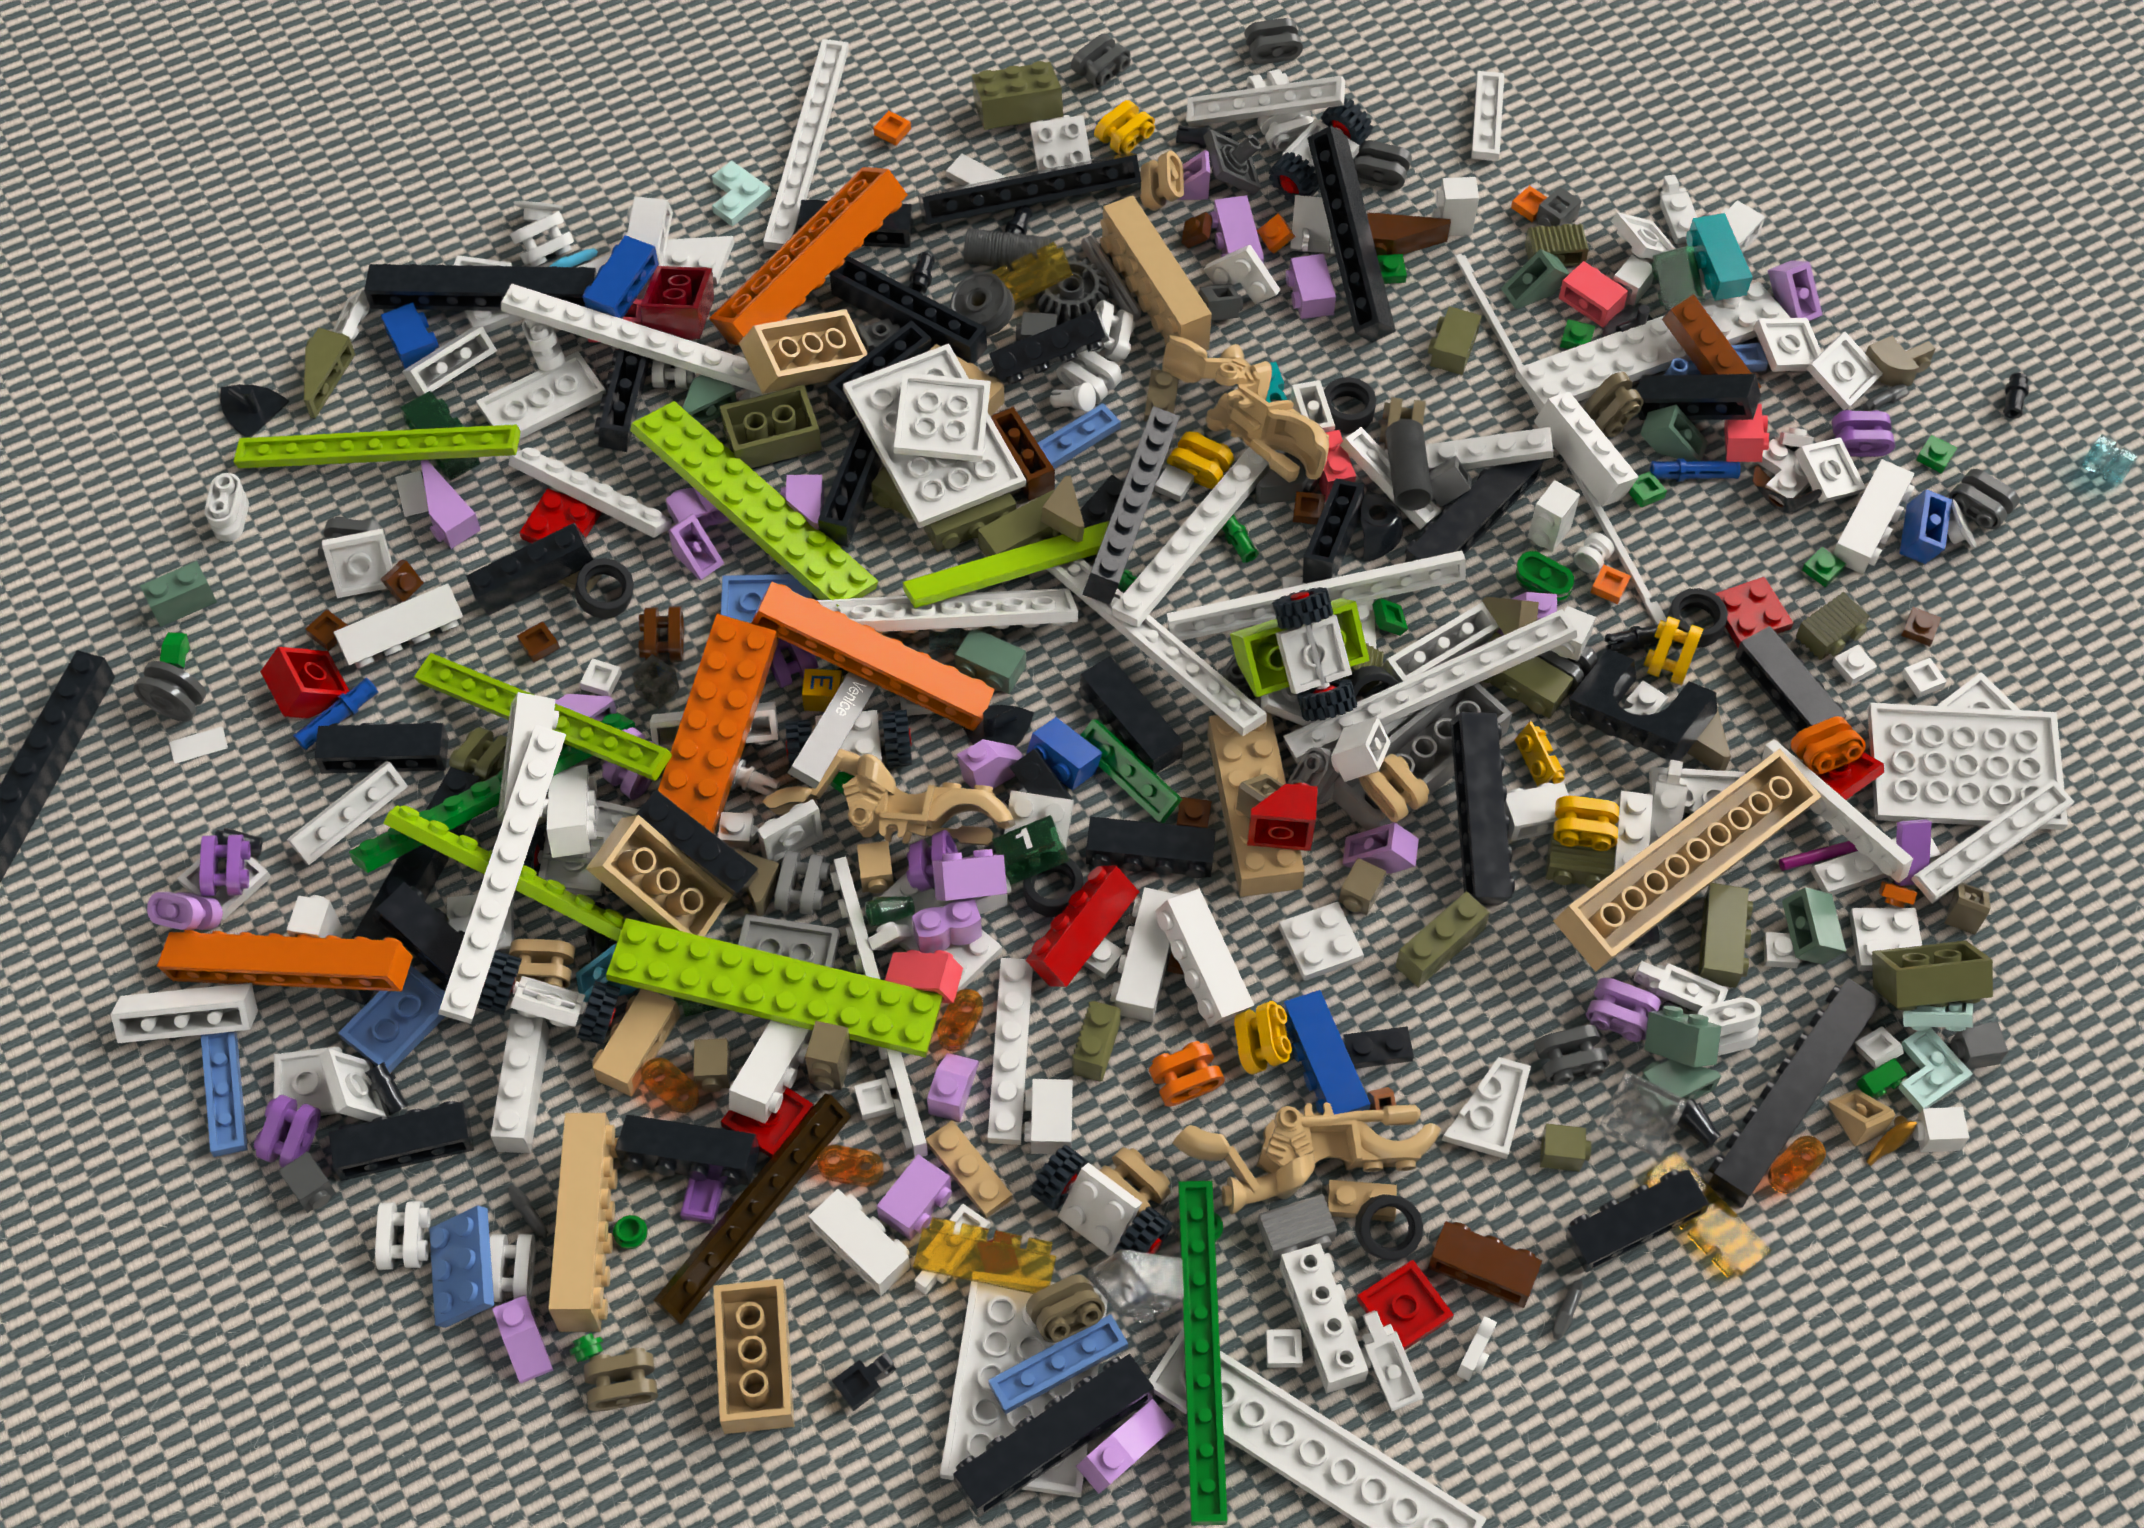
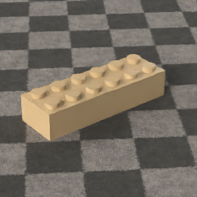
M1132 195L1103 206V219L1100 221L1103 230L1102 238H1100L1101 247L1106 254H1110L1116 271L1123 274L1129 291L1136 294L1141 310L1148 313L1154 330L1160 332L1163 336L1165 346L1168 335H1174L1191 340L1203 349L1209 350L1212 313L1135 197Z
M1266 712V722L1245 736L1240 735L1218 715L1209 716L1207 736L1239 897L1302 889L1305 870L1301 851L1247 846L1250 818L1236 809L1238 789L1241 782L1267 774L1282 785L1286 784L1272 715Z
M565 1113L548 1307L559 1332H601V1321L607 1320L608 1301L603 1299L604 1287H609L610 1266H606V1254H612L613 1236L612 1233H608L609 1222H614L615 1202L611 1201V1190L617 1189L618 1175L617 1169H613V1160L618 1158L615 1148L619 1138H615V1126L610 1125L606 1113Z

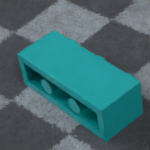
M1721 213L1693 218L1690 229L1686 233L1687 245L1690 248L1692 247L1694 251L1696 266L1702 270L1705 287L1708 291H1711L1714 301L1746 296L1753 276L1726 214Z

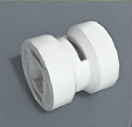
M1597 532L1591 533L1584 541V547H1580L1575 553L1574 562L1582 571L1589 574H1597L1601 570L1604 560H1607L1614 552V545L1605 535Z

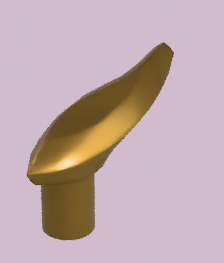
M1897 1116L1894 1119L1895 1127L1880 1139L1866 1162L1871 1166L1882 1156L1898 1149L1911 1136L1917 1122L1908 1121L1904 1116Z

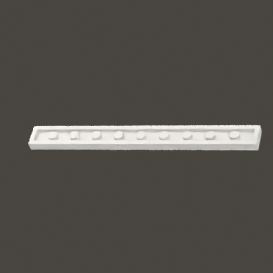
M822 39L763 240L764 249L779 250L798 230L801 200L807 199L849 52L848 42Z
M511 284L501 302V311L762 394L746 358Z
M1248 447L1112 607V616L1138 628L1256 488L1260 480L1271 469L1269 462ZM1275 450L1278 453H1285L1284 451Z
M1457 551L1167 613L1168 630L1182 641L1261 624L1276 619L1272 602H1275L1274 600L1280 599L1284 595L1288 596L1290 593H1297L1304 589L1306 591L1310 588H1327L1330 601L1344 598L1360 603L1466 580L1465 556L1463 551Z
M1079 559L1046 569L1240 735L1245 736L1266 722L1267 713L1150 615L1146 617L1138 628L1113 617L1112 607L1124 594L1118 588L1111 605L1082 595L1092 570V566L1086 561Z
M1563 609L1365 698L1357 702V707L1353 708L1350 712H1346V714L1336 715L1334 718L1329 717L1321 721L1319 719L1283 736L1284 742L1298 765L1305 752L1310 748H1335L1343 729L1377 716L1382 726H1385L1577 638V629Z
M539 725L534 727L439 1009V1015L469 1024L472 1022L566 737L564 733Z
M846 856L833 859L835 872H831L830 877L834 891L840 890L842 899L837 900L842 919L848 917L850 926L845 928L849 946L855 945L858 954L853 955L857 974L863 973L864 976L880 979L873 951L867 939L869 938ZM877 1046L881 1060H888L890 1069L885 1070V1076L889 1089L895 1088L898 1096L897 1099H893L897 1119L904 1118L906 1128L901 1129L905 1148L912 1147L914 1157L917 1154L922 1157L927 1156V1143L902 1054L899 1051Z

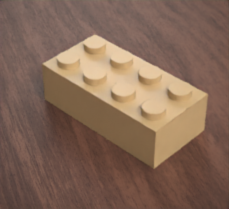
M847 309L755 325L739 342L762 394L800 385L834 380L867 355V351Z
M639 815L621 818L586 868L651 924L705 937L732 897V894Z
M783 1279L714 1285L719 1415L724 1434L795 1427L787 1293Z

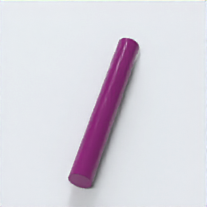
M1845 841L1779 859V867L1782 871L1853 853L1858 850L1852 842Z

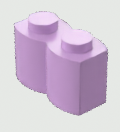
M695 488L676 490L666 498L668 512L675 524L690 514L696 516L703 529H706L709 525H717L729 520Z
M973 898L954 900L944 908H926L912 916L914 936L919 951L922 953H934L937 950L943 951L950 945H966L978 940L982 936L981 917Z

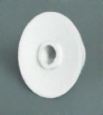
M513 202L515 206L524 209L523 220L535 222L552 214L553 211L563 209V206L549 203Z
M1953 499V513L1950 514L1947 534L1953 544L1966 540L1972 548H1976V542L1968 522L1959 505Z

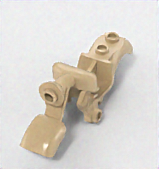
M1168 335L1162 362L1163 372H1168L1185 383H1196L1203 378L1215 379L1220 385L1234 386L1237 384L1238 389L1224 393L1214 409L1207 411L1206 422L1210 430L1222 431L1226 428L1229 429L1232 437L1241 438L1253 451L1269 462V467L1287 482L1296 480L1300 466L1283 453H1278L1275 450L1287 452L1298 458L1303 463L1306 469V476L1309 479H1318L1321 476L1328 457L1329 435L1325 433L1318 423L1293 409L1294 403L1291 400L1270 403L1266 401L1272 376V367L1269 362L1264 361L1251 366L1244 359V353L1238 344L1231 345L1225 349L1220 358H1207V351L1198 344L1179 336Z
M843 749L838 750L816 789L804 786L785 787L773 792L762 800L772 812L782 816L799 803L820 799L839 771L855 776L847 783L842 784L849 807V821L866 838L875 837L880 833L890 843L892 842V834L898 831V838L903 837L902 842L908 844L912 833L923 837H932L933 834L945 829L953 839H958L961 844L989 846L994 840V833L990 828L963 825L958 829L940 827L953 816L967 811L985 814L999 828L1004 830L1016 825L1010 811L1003 802L996 798L993 793V787L974 785V789L961 788V784L944 782L942 787L928 785L926 792L908 794L896 787L893 776L876 756L872 754L860 756Z
M1328 1102L1323 1104V1115L1318 1112L1314 1114L1311 1103L1305 1105L1304 1114L1291 1106L1281 1107L1276 1113L1275 1119L1271 1120L1263 1132L1264 1142L1256 1166L1269 1174L1254 1178L1234 1146L1230 1147L1222 1134L1206 1132L1197 1126L1189 1125L1177 1135L1172 1144L1183 1153L1196 1159L1206 1161L1226 1160L1237 1179L1228 1177L1227 1186H1222L1223 1206H1228L1230 1214H1235L1246 1204L1263 1201L1274 1196L1279 1199L1290 1198L1309 1179L1314 1171L1315 1164L1325 1158L1344 1160L1346 1170L1362 1167L1364 1172H1378L1383 1170V1167H1396L1397 1171L1416 1169V1162L1431 1148L1441 1129L1439 1126L1429 1123L1424 1125L1411 1138L1393 1141L1379 1136L1364 1123L1382 1122L1385 1126L1414 1125L1421 1116L1420 1109L1416 1105L1385 1106L1382 1110L1352 1111L1335 1115L1331 1104Z

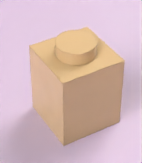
M889 842L857 844L862 892L874 894L885 892L894 884Z

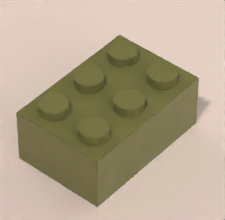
M1037 61L1032 65L1009 66L1006 69L996 71L984 70L978 74L971 75L974 104L984 130L1064 117L1062 88L1051 62Z
M804 385L719 406L723 429L730 450L734 453L735 458H740L750 468L822 450L819 426Z
M1967 940L1872 951L1873 988L1899 1010L1911 1011L1921 1005L1945 1007L1949 1005V1002L1956 1001L1978 1003L1982 998L1993 997V960Z

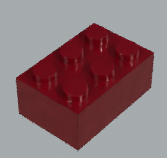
M657 266L641 303L642 325L689 341L700 339L714 301L712 268Z

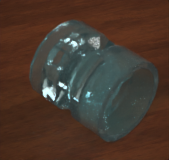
M2102 434L2085 456L2081 467L2093 474L2102 473L2103 480L2118 487L2135 464L2139 455L2126 447L2117 448V442ZM2105 457L2111 458L2109 463L2104 459Z

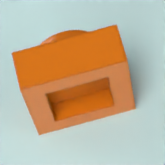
M888 110L873 127L874 135L897 146L911 130V121Z
M1529 185L1512 200L1511 208L1533 222L1536 220L1539 204L1547 197Z
M1279 213L1257 230L1265 245L1273 254L1295 237Z
M1603 564L1590 593L1618 604L1629 584L1631 576Z
M1882 881L1879 889V894L1886 897L1885 903L1904 908L1905 903L1914 905L1917 892L1913 889Z

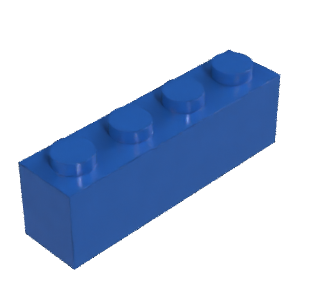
M1321 990L1284 1001L1283 1009L1287 1015L1285 1026L1287 1033L1290 1034L1293 1041L1291 1043L1292 1052L1297 1062L1301 1061L1304 1066L1305 1072H1303L1307 1088L1309 1091L1314 1090L1316 1094L1318 1113L1323 1115V1104L1325 1102L1331 1104L1334 1115L1369 1110V1099Z

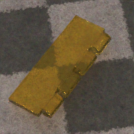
M1052 242L1036 250L1038 259L1035 260L1033 254L1029 253L1011 262L1014 271L1010 272L1008 266L1005 265L990 273L997 275L1011 291L1016 304L1073 276L1062 247L1058 249L1055 242Z
M1676 1151L1646 1174L1649 1180L1643 1185L1647 1184L1650 1188L1660 1183L1659 1179L1672 1170L1677 1169L1679 1173L1686 1169L1690 1170L1706 1197L1709 1207L1705 1214L1679 1227L1683 1230L1690 1223L1694 1226L1687 1233V1236L1705 1255H1708L1714 1249L1718 1251L1711 1261L1727 1278L1731 1277L1736 1271L1741 1276L1744 1275L1771 1252V1249Z
M932 1217L929 1229H922L913 1269L1034 1294L1051 1284L1056 1256L1050 1255L1053 1242L1029 1237L1027 1248L1022 1249L1020 1247L1023 1236L998 1230L995 1231L993 1242L987 1241L989 1235L988 1228L965 1223L961 1225L960 1234L956 1235L954 1234L955 1221Z

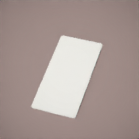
M421 471L395 477L404 516L427 512L428 504Z
M223 727L169 742L175 764L228 748Z

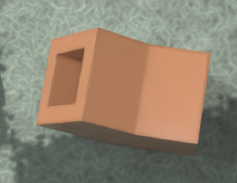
M1389 1087L1368 1091L1367 1097L1370 1102V1110H1382L1385 1106L1396 1105L1394 1091ZM1384 1100L1385 1106L1380 1107L1379 1101Z

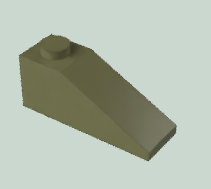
M323 328L317 329L314 336L310 337L307 341L305 348L304 402L310 417L314 419L318 416L356 355L349 336Z

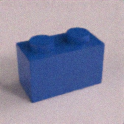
M413 303L381 314L386 333L404 369L439 348L434 332L428 333L426 328H429V324L423 311L418 313Z
M1926 489L1907 504L1899 554L1926 564L1945 550L1952 499Z
M1057 717L1032 733L1026 752L1028 754L1034 748H1037L1058 779L1071 790L1096 773L1103 753Z

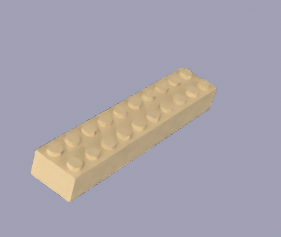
M1778 749L1570 904L1553 922L1596 972L1799 817L1822 796L1784 752Z

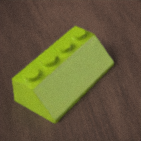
M1344 598L1331 601L1333 614L1337 615L1350 667L1370 661L1356 601ZM1276 619L1230 633L1236 662L1255 697L1290 687L1275 634L1287 629H1280Z

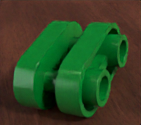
M1537 551L1525 552L1518 559L1515 576L1520 586L1534 593L1557 594V604L1565 602L1570 597L1574 576L1567 567Z

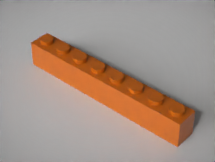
M770 583L751 624L777 631L778 638L972 731L983 720V712L988 708L995 690L987 686L984 681L960 673L955 667L944 665L932 659L924 652H917L905 646L897 639L888 638L876 632L874 628L868 625H861L849 619L841 612L832 611L820 605L815 599L805 598L783 584Z
M184 930V932H169L157 967L172 981L252 983V985L402 992L413 956L403 946L401 941L394 938L370 940L366 937L357 936L354 939H341L333 935H327L325 938H313L305 934L288 937L277 933H269L268 936H262L249 932H241L240 935L221 931L199 933L194 930Z

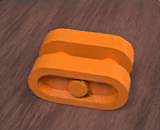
M1839 716L1829 718L1799 731L1791 741V750L1800 760H1803L1805 766L1817 775L1824 774L1857 760L1863 754L1866 746L1864 739L1852 729L1851 725L1843 717Z
M1191 1042L1183 1047L1181 1051L1171 1055L1164 1053L1152 1060L1149 1073L1154 1083H1166L1159 1091L1165 1106L1179 1105L1209 1093L1224 1083L1225 1078L1219 1066H1208L1213 1061L1214 1055L1207 1043Z

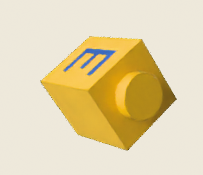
M805 669L802 689L804 711L825 712L843 682L842 670Z

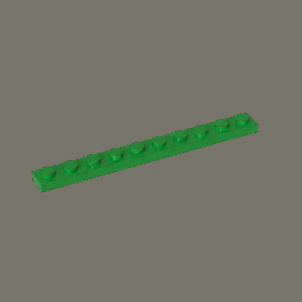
M618 712L609 714L600 721L620 730H627L632 727L636 729L634 721ZM563 743L553 776L593 755ZM503 769L490 779L475 783L470 789L461 794L446 798L443 803L434 808L419 812V816L428 821H439L451 830L499 805ZM390 827L387 832L376 838L363 841L358 847L350 850L349 854L354 864L369 873L423 845V843Z
M1178 1181L1191 1526L1227 1525L1213 1181Z

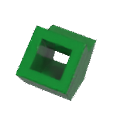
M167 633L161 647V662L178 668L185 667L186 655L190 649L187 633Z

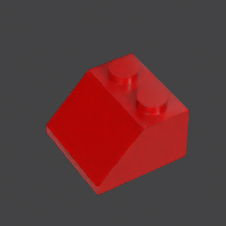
M277 647L260 671L284 717H314L327 710L339 700V695L350 691L329 651Z
M1306 783L1284 784L1253 807L1250 815L1247 846L1311 851L1316 823L1318 786H1309Z

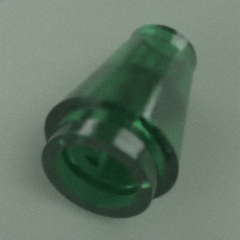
M874 896L872 900L865 903L866 916L871 927H879L889 922H896L915 914L914 901L911 896Z

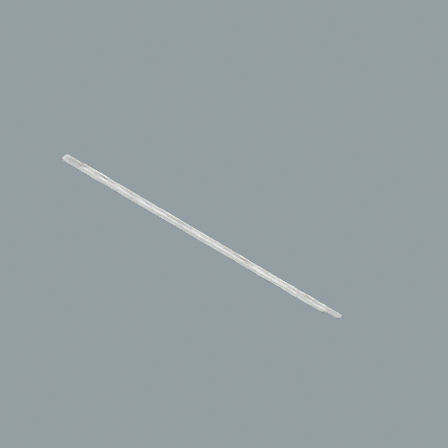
M1462 254L1455 255L1467 285L1516 371V368L1524 365L1472 274L1474 270L1466 256ZM1529 395L1538 413H1540L1541 409ZM1566 462L1604 533L1612 541L1615 553L1627 574L1631 576L1630 580L1655 625L1659 624L1660 620L1666 622L1667 618L1658 602H1650L1649 598L1652 596L1601 504Z

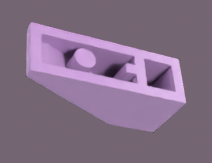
M422 460L421 466L428 511L433 524L430 530L439 542L444 541L452 549L480 531L476 514L428 460Z
M1152 1399L1088 1454L1076 1467L1097 1493L1100 1494L1171 1431L1175 1425Z

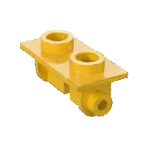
M1529 722L1514 740L1537 787L1549 781H1552L1554 784L1561 783L1565 779V770L1561 767L1556 755H1548L1551 754L1553 749L1545 730H1541L1539 726L1534 727L1533 723Z

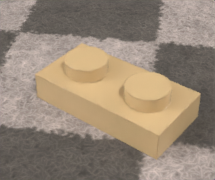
M1329 1180L1327 1206L1332 1217L1356 1218L1361 1206L1370 1198L1382 1194L1397 1196V1185ZM1381 1208L1374 1213L1371 1220L1395 1222L1396 1208Z

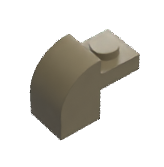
M1893 335L1869 345L1866 355L1883 373L1877 379L1879 382L1891 387L1900 384L1910 386L1916 374L1923 372L1930 366L1936 348L1930 341H1927L1905 351Z

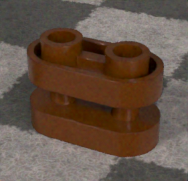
M669 606L668 616H659L658 607L645 608L644 614H639L640 632H644V640H639L638 642L640 658H645L646 664L659 663L660 654L669 653L670 662H683L684 615L682 606ZM660 628H668V641L660 642Z

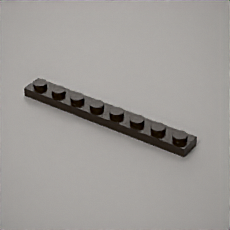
M825 1093L655 1297L653 1301L675 1323L681 1325L852 1117L831 1094Z

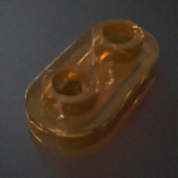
M962 989L956 993L954 1003H949L937 1028L939 1044L945 1050L960 1051L968 1045L984 1010L983 999L978 992L972 989ZM965 1006H970L973 1008V1010L970 1012H964L962 1011V1008ZM956 1033L960 1037L952 1040L949 1038V1035Z
M658 1057L645 1063L641 1071L645 1087L670 1109L678 1113H687L698 1105L700 1094L696 1083L669 1060ZM657 1075L665 1076L662 1081L654 1080ZM682 1094L689 1096L685 1101L677 1100Z
M1802 1136L1796 1139L1769 1169L1768 1181L1772 1188L1783 1194L1797 1191L1823 1163L1826 1156L1824 1145L1812 1136ZM1801 1153H1807L1811 1160L1802 1158ZM1784 1174L1788 1176L1790 1181L1785 1182L1781 1180L1779 1175Z
M829 1145L823 1148L817 1157L820 1174L830 1181L861 1187H872L878 1184L884 1175L883 1161L878 1154L872 1151L841 1145ZM831 1157H838L840 1159L836 1164L828 1162ZM864 1163L873 1165L869 1170L860 1168Z

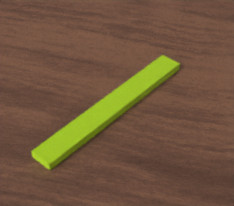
M1110 521L1084 528L1083 541L1076 542L1063 534L904 581L903 591L914 608H918L1098 554Z

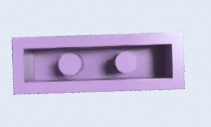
M1247 195L1214 200V211L1210 212L1212 217L1211 228H1216L1215 242L1217 249L1222 250L1223 254H1221V257L1250 244L1264 264V256Z

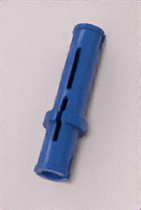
M1678 458L1676 461H1651L1649 471L1657 479H1676L1677 482H1684L1685 479H1739L1741 466L1740 462L1685 461L1684 458Z
M368 678L363 679L346 694L342 693L339 695V700L313 719L303 729L295 733L293 737L305 751L308 750L317 740L318 726L339 724L350 715L354 716L359 712L358 709L364 703L379 693L377 688Z

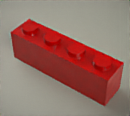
M1098 866L1088 874V881L1081 890H1078L1070 897V904L1063 913L1057 915L1052 920L1051 928L1045 936L1037 940L1032 946V952L1025 961L1048 986L1067 987L1140 893L1117 866Z

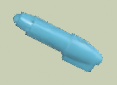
M594 248L586 249L568 257H562L549 267H573L591 260L597 256L598 251Z

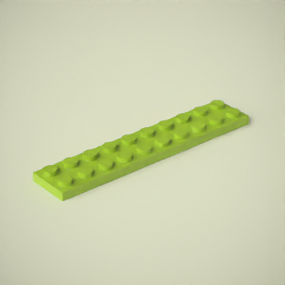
M675 401L632 422L630 431L819 600L862 598L877 588L879 581L831 538L819 531V529H814L806 521L804 515L794 511L781 494L740 458H735L734 453Z
M626 918L606 973L608 981L813 1030L815 1021L847 1027L850 1040L926 1058L943 999V995L923 991L906 985Z

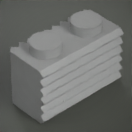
M1323 1194L1258 1215L1257 1225L1271 1261L1281 1259L1282 1254L1318 1243L1321 1244L1322 1249H1326L1331 1246L1336 1237L1337 1228Z

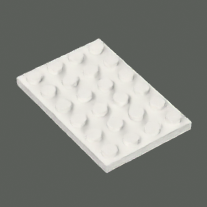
M949 344L843 384L844 393L918 528L1026 486V479L989 413L987 414L982 462L894 454V440L903 372L969 379Z
M1870 703L1867 708L1870 755L1884 763L1885 772L1872 781L1875 820L1912 821L1926 819L1932 823L1986 826L2053 778L2064 789L2057 712ZM2065 810L2039 829L2064 830L2068 825L2067 811Z
M973 1272L940 1478L954 1480L953 1473L957 1471L956 1466L962 1460L972 1455L975 1458L987 1451L986 1446L993 1439L1001 1435L1006 1438L1016 1431V1425L1024 1418L1031 1415L1034 1418L1045 1411L1044 1407L1057 1396L1065 1398L1075 1391L1073 1389L1074 1386L1083 1378L1091 1376L1093 1379L1098 1375L1099 1364L1007 1414L1002 1410L988 1384L989 1379L1056 1344L1043 1339L1036 1325L1026 1312V1304L1029 1298L1037 1291L1055 1282ZM1094 1288V1292L1099 1295L1105 1305V1313L1102 1317L1104 1318L1107 1312L1109 1290ZM1089 1443L1030 1482L1022 1490L1081 1498L1084 1476L1077 1469L1076 1465L1087 1456Z

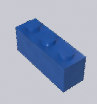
M625 235L619 245L614 246L606 264L599 268L596 279L591 285L586 287L583 294L586 308L623 319L659 265L655 246Z

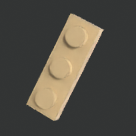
M953 1120L926 1138L927 1146L985 1219L1013 1200L1012 1193Z

